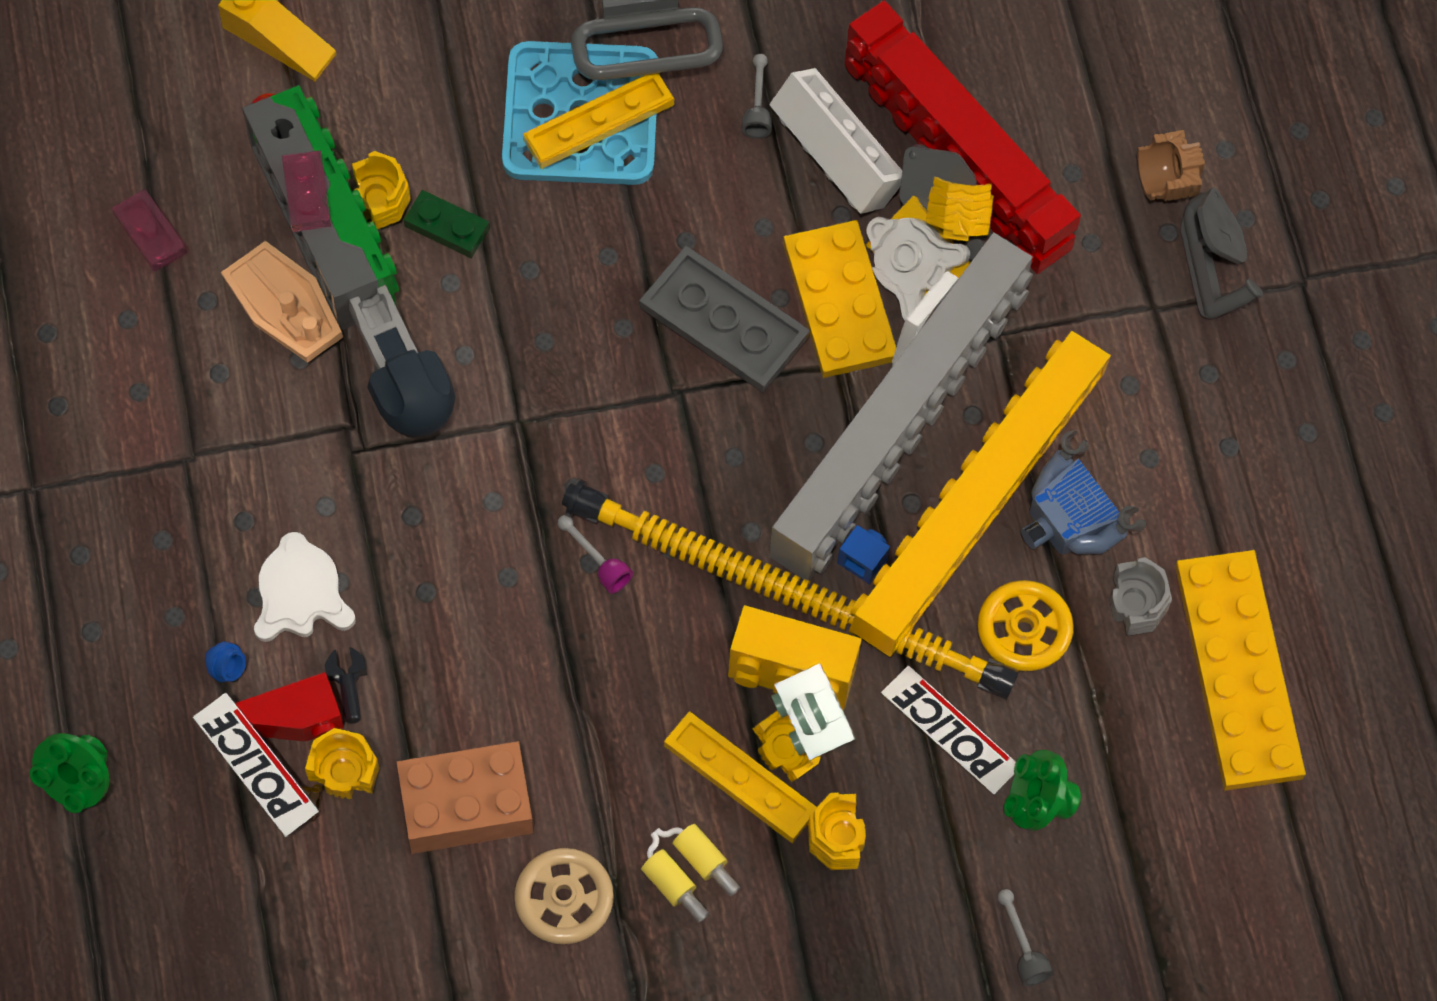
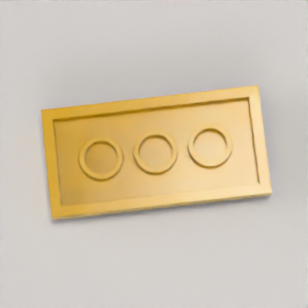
M854 220L783 236V246L807 327L810 330V337L822 377L827 378L892 363L896 345L858 221Z

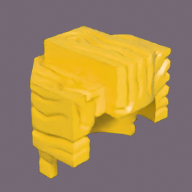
M377 151L369 153L366 159L352 163L354 179L358 187L354 190H358L366 208V211L363 212L366 220L372 219L377 229L399 222L411 200L409 185L400 164L397 163L395 158Z
M934 176V185L931 187L928 197L926 223L944 229L943 238L968 241L969 236L988 235L994 195H991L990 191L992 184L964 185L948 182Z
M777 710L752 728L763 744L758 749L761 759L765 761L766 765H769V769L772 771L780 766L784 773L787 774L791 783L819 764L820 756L809 760L806 753L798 755L789 736V733L795 730L789 715L781 718Z
M333 728L313 740L305 772L309 781L324 784L326 793L329 795L333 794L337 798L340 796L342 799L345 797L352 799L354 790H364L367 793L373 794L379 765L375 754L363 735Z
M830 793L810 814L808 822L809 852L830 870L858 869L860 852L863 851L865 846L866 833L863 819H856V794Z

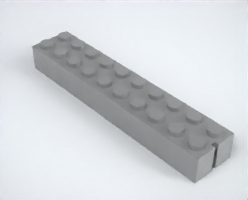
M993 232L774 524L771 534L770 558L802 579L809 581L816 572L819 574L825 572L834 557L831 551L838 542L843 544L854 530L856 524L853 522L860 512L867 514L878 498V494L875 493L883 482L888 485L896 476L900 468V464L897 462L904 453L911 455L922 438V435L919 433L926 423L932 426L939 418L944 408L941 403L948 394L953 397L959 391L965 380L963 373L969 365L975 368L979 364L987 350L984 345L989 338L993 337L996 339L1002 333L1008 322V319L1005 317L1012 308L1018 310L1024 303L1029 293L1026 287L1033 277V274L1029 272L1033 258L1031 255Z

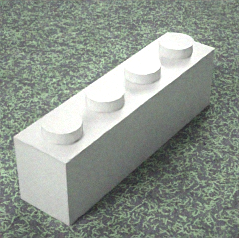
M816 68L791 73L769 104L779 116L781 123L791 130L801 142L803 149L812 155L823 168L825 175L838 186L847 197L849 204L857 209L860 214L884 208L901 186V168Z

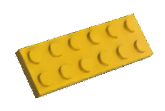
M1255 550L1178 560L1175 569L1224 791L1303 780L1306 772Z

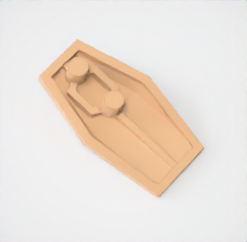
M267 241L261 243L221 272L253 324L307 363L343 338L342 331L316 278Z

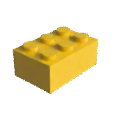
M744 605L730 648L728 677L734 678L736 683L744 687L756 688L759 685L773 689V692L776 694L778 692L774 684L820 663L841 708L844 710L857 668L862 638Z

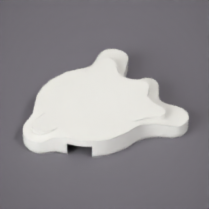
M876 217L867 226L866 231L871 242V250H874L875 267H872V270L879 282L898 298L904 321L924 297L925 291L930 290L944 272H950L953 268L966 264L970 258V250L966 245L952 244L945 241L933 226L918 218L890 220L884 217Z
M291 532L284 535L279 547L266 559L260 570L259 591L263 600V608L259 619L254 625L256 638L260 641L268 642L284 631L292 632L301 637H308L313 633V624L317 619H323L341 631L352 628L356 622L355 614L340 598L339 578L331 557L322 549L309 543L301 533Z

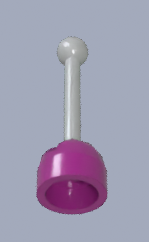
M563 515L558 519V527L563 531H568L600 565L598 578L601 585L610 594L620 591L629 583L633 577V571L623 561L619 559L605 560L573 526V519L571 517Z

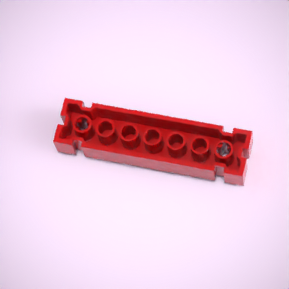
M883 0L849 24L845 54V66L848 72L855 79L860 78L863 82L867 80L870 84L868 90L873 100L879 105H884L892 113L895 124L900 130L908 131L916 140V144H923L931 149L958 153L974 173L977 185L992 184L990 191L991 195H994L990 221L991 230L1008 242L1011 240L1016 247L1031 255L1033 258L1030 267L1038 275L1073 249L1076 237L1073 232L1078 229L1081 214L1062 194L1057 195L1050 187V180L914 32L909 33L903 26L904 21Z

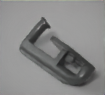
M915 144L905 150L900 186V200L903 205L912 196H916L927 210L929 192L934 185V176L952 183L977 185L974 173L964 159L956 152L931 149L923 144ZM989 228L988 235L972 236V238L965 242V245L970 250L969 259L973 260L993 234L991 228Z
M1213 187L1196 195L1186 205L1182 218L1181 234L1198 310L1203 317L1215 319L1248 304L1255 298H1261L1263 292L1253 280L1247 279L1245 285L1221 296L1212 252L1236 264L1245 262L1247 260V248L1240 224L1216 188Z

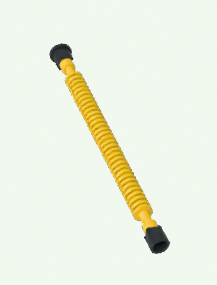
M581 479L577 485L571 483L564 494L562 505L567 507L565 514L568 517L572 518L576 515L594 524L600 521L612 527L617 524L633 531L632 540L639 542L643 536L642 544L648 546L652 540L651 548L655 550L661 545L660 552L667 554L671 547L670 556L676 558L680 552L679 560L683 562L690 556L688 564L695 566L699 559L698 568L704 570L707 564H709L707 572L711 574L718 568V577L723 578L725 573L728 572L726 580L732 582L735 576H737L735 584L742 586L744 581L747 580L745 584L746 589L751 590L754 584H756L754 592L761 594L765 588L764 596L770 598L772 593L775 592L774 601L779 602L782 596H784L783 604L789 606L791 601L794 600L792 608L798 610L801 604H803L802 613L808 614L810 609L813 608L811 616L817 618L820 612H823L820 619L823 622H827L829 617L832 616L830 625L836 626L839 620H841L840 629L845 631L849 624L852 626L854 615L850 612L856 602L851 599L847 606L848 597L844 595L837 602V592L832 591L828 598L829 589L823 587L820 593H818L819 585L813 583L809 590V580L804 579L801 585H799L801 577L794 575L792 580L789 581L791 573L785 571L782 577H780L782 569L775 567L773 572L770 573L772 569L771 564L766 563L763 569H761L763 561L756 559L752 565L753 557L747 555L744 561H742L744 557L743 552L738 551L733 557L735 549L728 547L724 553L725 545L719 543L716 549H714L716 541L709 539L705 545L706 536L700 535L697 541H695L697 537L696 532L690 531L686 537L687 528L681 527L677 533V524L672 523L668 528L669 521L662 519L659 524V516L653 515L650 519V513L644 511L639 517L622 510L621 504L609 500V495L587 486V481ZM850 626L849 633L855 635V633H853L852 631H850V630H851V626ZM913 627L897 649L896 653L902 655L907 648L906 657L910 659L913 658L915 652L918 653L916 661L922 663L924 657H928L925 663L928 667L932 666L934 660L937 661L935 670L941 671L943 665L963 672L965 673L964 678L978 683L977 688L1005 700L1008 699L1019 673V670L991 658L986 661L974 655L972 658H968L950 650L953 642L949 640L946 641L943 647L941 646L943 638L937 636L933 643L931 642L933 633L927 632L925 638H922L924 630L918 628L916 633L912 634Z

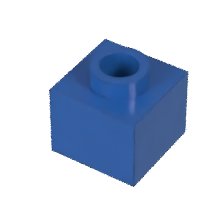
M857 525L840 547L837 564L870 585L880 569L888 561L890 546L878 532L872 529L866 531Z

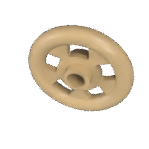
M571 848L549 850L532 859L521 872L516 883L514 895L515 907L524 926L538 938L554 944H573L591 937L608 919L614 899L611 879L602 864L591 855ZM569 865L570 875H559L553 878L551 867ZM590 875L596 890L585 894L584 888L578 880ZM534 882L546 884L543 900L531 899ZM560 889H568L572 895L568 900H560L557 898L556 893ZM584 904L592 911V914L579 924L571 915L578 912ZM547 909L557 916H562L557 927L541 920Z

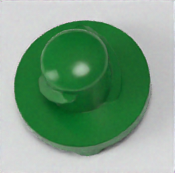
M65 733L50 735L34 751L32 758L33 767L29 771L30 779L52 799L62 804L67 811L79 813L83 809L96 805L108 791L110 778L105 764L107 761V751L97 738L90 735H81L79 737Z
M1038 750L1031 755L1022 754L1017 759L1014 766L1015 777L1011 785L1010 795L1004 803V814L1012 818L1018 827L1029 831H1037L1044 828L1054 817L1060 819L1072 817L1080 805L1081 791L1076 783L1068 780L1067 768L1063 758L1049 750Z

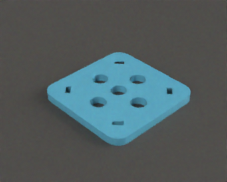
M526 41L515 45L511 49L508 60L502 149L503 169L507 175L519 180L626 185L642 184L649 180L654 170L657 114L591 145L583 153H574L543 169H540L534 157H532V162H530L522 154L526 150L530 152L523 141V133L642 76L593 80L588 86L582 87L576 85L572 80L580 72H578L574 63L571 43ZM586 44L589 61L594 65H609L658 58L654 51L642 46ZM536 64H539L535 69H533L532 71L530 70ZM539 104H548L554 109V112L547 118H540L534 115L533 109ZM632 155L635 159L627 166H624L623 160Z

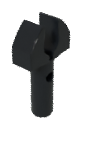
M350 647L352 665L348 669V674H345L343 669L338 667L336 650H333L325 663V672L329 681H336L340 684L345 721L349 724H355L361 720L356 682L360 676L367 675L365 658L354 648Z

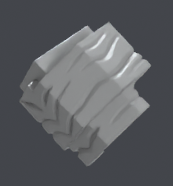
M1146 557L1139 558L1133 562L1117 564L1113 577L1116 589H1113L1110 597V609L1112 610L1111 614L1114 621H1124L1127 636L1153 632L1167 613L1172 601L1165 569Z

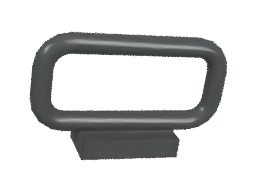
M602 0L603 19L584 22L575 29L571 36V49L575 66L584 77L592 80H611L702 68L718 60L723 51V39L716 17L708 10L700 7L678 8V0ZM688 22L701 23L705 28L708 40V48L703 52L609 65L592 64L589 61L586 47L587 38L597 34Z

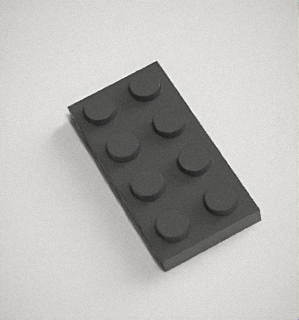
M688 246L682 249L639 300V307L763 393L810 336L808 328Z

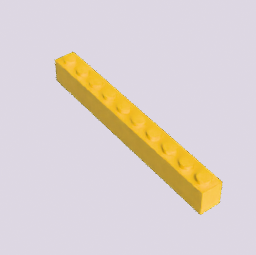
M1073 331L1069 333L1063 342L1058 339L1054 342L1045 357L1048 360L1043 369L1036 367L1026 380L1024 386L1027 390L1021 397L1015 394L1011 398L1003 412L1006 417L1000 425L996 422L992 423L982 439V442L985 444L979 452L972 450L961 466V470L964 472L956 481L951 478L946 483L939 495L942 501L935 509L929 506L923 513L917 524L920 529L913 538L907 535L895 552L898 558L890 567L885 564L873 581L876 587L870 595L867 596L863 593L857 599L850 612L854 615L850 631L889 657L893 655L1102 378L1111 357L1110 354Z

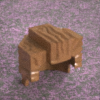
M1184 130L1159 135L1155 134L1149 146L1138 147V173L1143 192L1149 200H1155L1156 198L1163 199L1164 201L1187 198L1188 196L1193 197L1200 193L1202 187L1200 177L1205 166V160L1203 159V153H1201L1202 149L1199 148L1200 143L1188 144L1185 139Z

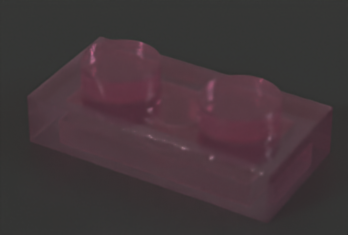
M321 151L283 155L282 161L292 232L331 227Z
M145 189L112 207L114 216L154 272L187 253L185 244Z

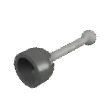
M757 54L753 58V64L756 67L754 108L746 110L742 118V133L747 137L756 139L765 138L772 132L771 114L766 108L762 107L763 71L768 63V59L764 54Z
M1003 889L998 894V901L1005 906L1024 953L1018 963V974L1023 986H1034L1043 983L1054 975L1051 964L1041 952H1032L1012 903L1014 901V894L1008 889Z

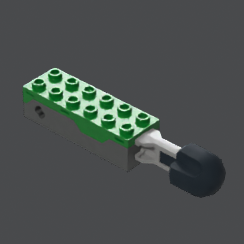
M299 85L278 94L265 93L258 96L250 105L242 108L249 144L341 331L356 325L378 370L371 374L367 388L380 415L395 431L412 438L434 434L447 423L453 412L456 397L452 382L436 352L425 350L418 353L399 315L394 294L399 292V287L394 275H397L395 265L389 253L382 254L379 243H381L379 232L373 221L368 223L363 214L366 211L364 202L359 191H352L348 183L350 175L343 159L336 160L333 149H335L334 141L327 127L321 129L317 120L320 118V114L312 96L305 98Z

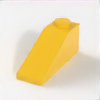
M222 0L218 4L222 27L314 82L336 56L334 48L277 0Z

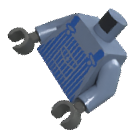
M1068 431L1063 435L1061 439L1063 450H1057L1041 469L1031 491L1032 503L1029 512L1034 522L1021 529L1022 537L1031 549H1035L1049 540L1061 555L1073 552L1076 555L1103 554L1126 538L1127 531L1140 532L1146 527V520L1143 519L1137 520L1132 525L1130 524L1131 515L1138 512L1139 508L1126 506L1119 512L1079 458L1073 462L1071 457L1074 454H1083L1089 447L1087 440H1084L1076 450L1071 447V439L1078 431Z

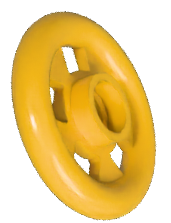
M1019 580L998 587L986 598L978 615V633L984 648L996 661L1019 671H1036L1054 664L1067 651L1073 636V619L1068 605L1056 591L1039 582ZM1017 597L1022 606L1008 613L1003 603ZM1039 600L1048 605L1052 610L1047 617H1043L1038 610L1032 608ZM1005 622V630L1008 637L997 638L994 632V623ZM1026 622L1031 625L1032 630L1030 632H1022L1018 628V624ZM1045 628L1057 632L1051 645L1040 641L1044 635ZM1014 644L1022 646L1031 645V655L1014 653Z

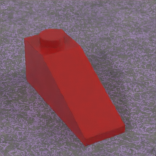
M326 672L235 703L256 732L263 738L306 742L312 739L315 740L333 728L344 729L342 717Z

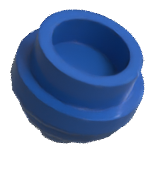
M223 641L206 652L205 665L209 676L214 680L232 682L237 680L244 672L246 657L239 646Z

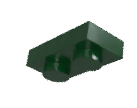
M421 190L403 219L404 227L471 259L490 229L489 221L424 190Z

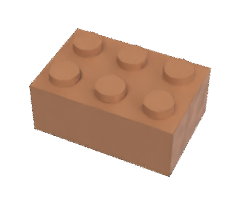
M519 741L397 761L411 854L533 834L532 815Z

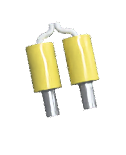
M692 824L684 830L677 827L668 831H662L658 828L651 834L653 843L647 851L649 859L644 863L641 870L674 907L682 903L698 922H701L708 916L709 912L692 894L697 886L664 849L653 855L654 850L659 844L658 835L665 838L673 834H679L672 844L705 881L713 877L729 896L734 895L740 889V886L723 868L728 860L696 824Z

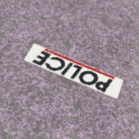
M907 666L881 692L993 794L1014 775L1016 762L910 666Z
M224 693L193 717L285 837L319 812L227 693Z

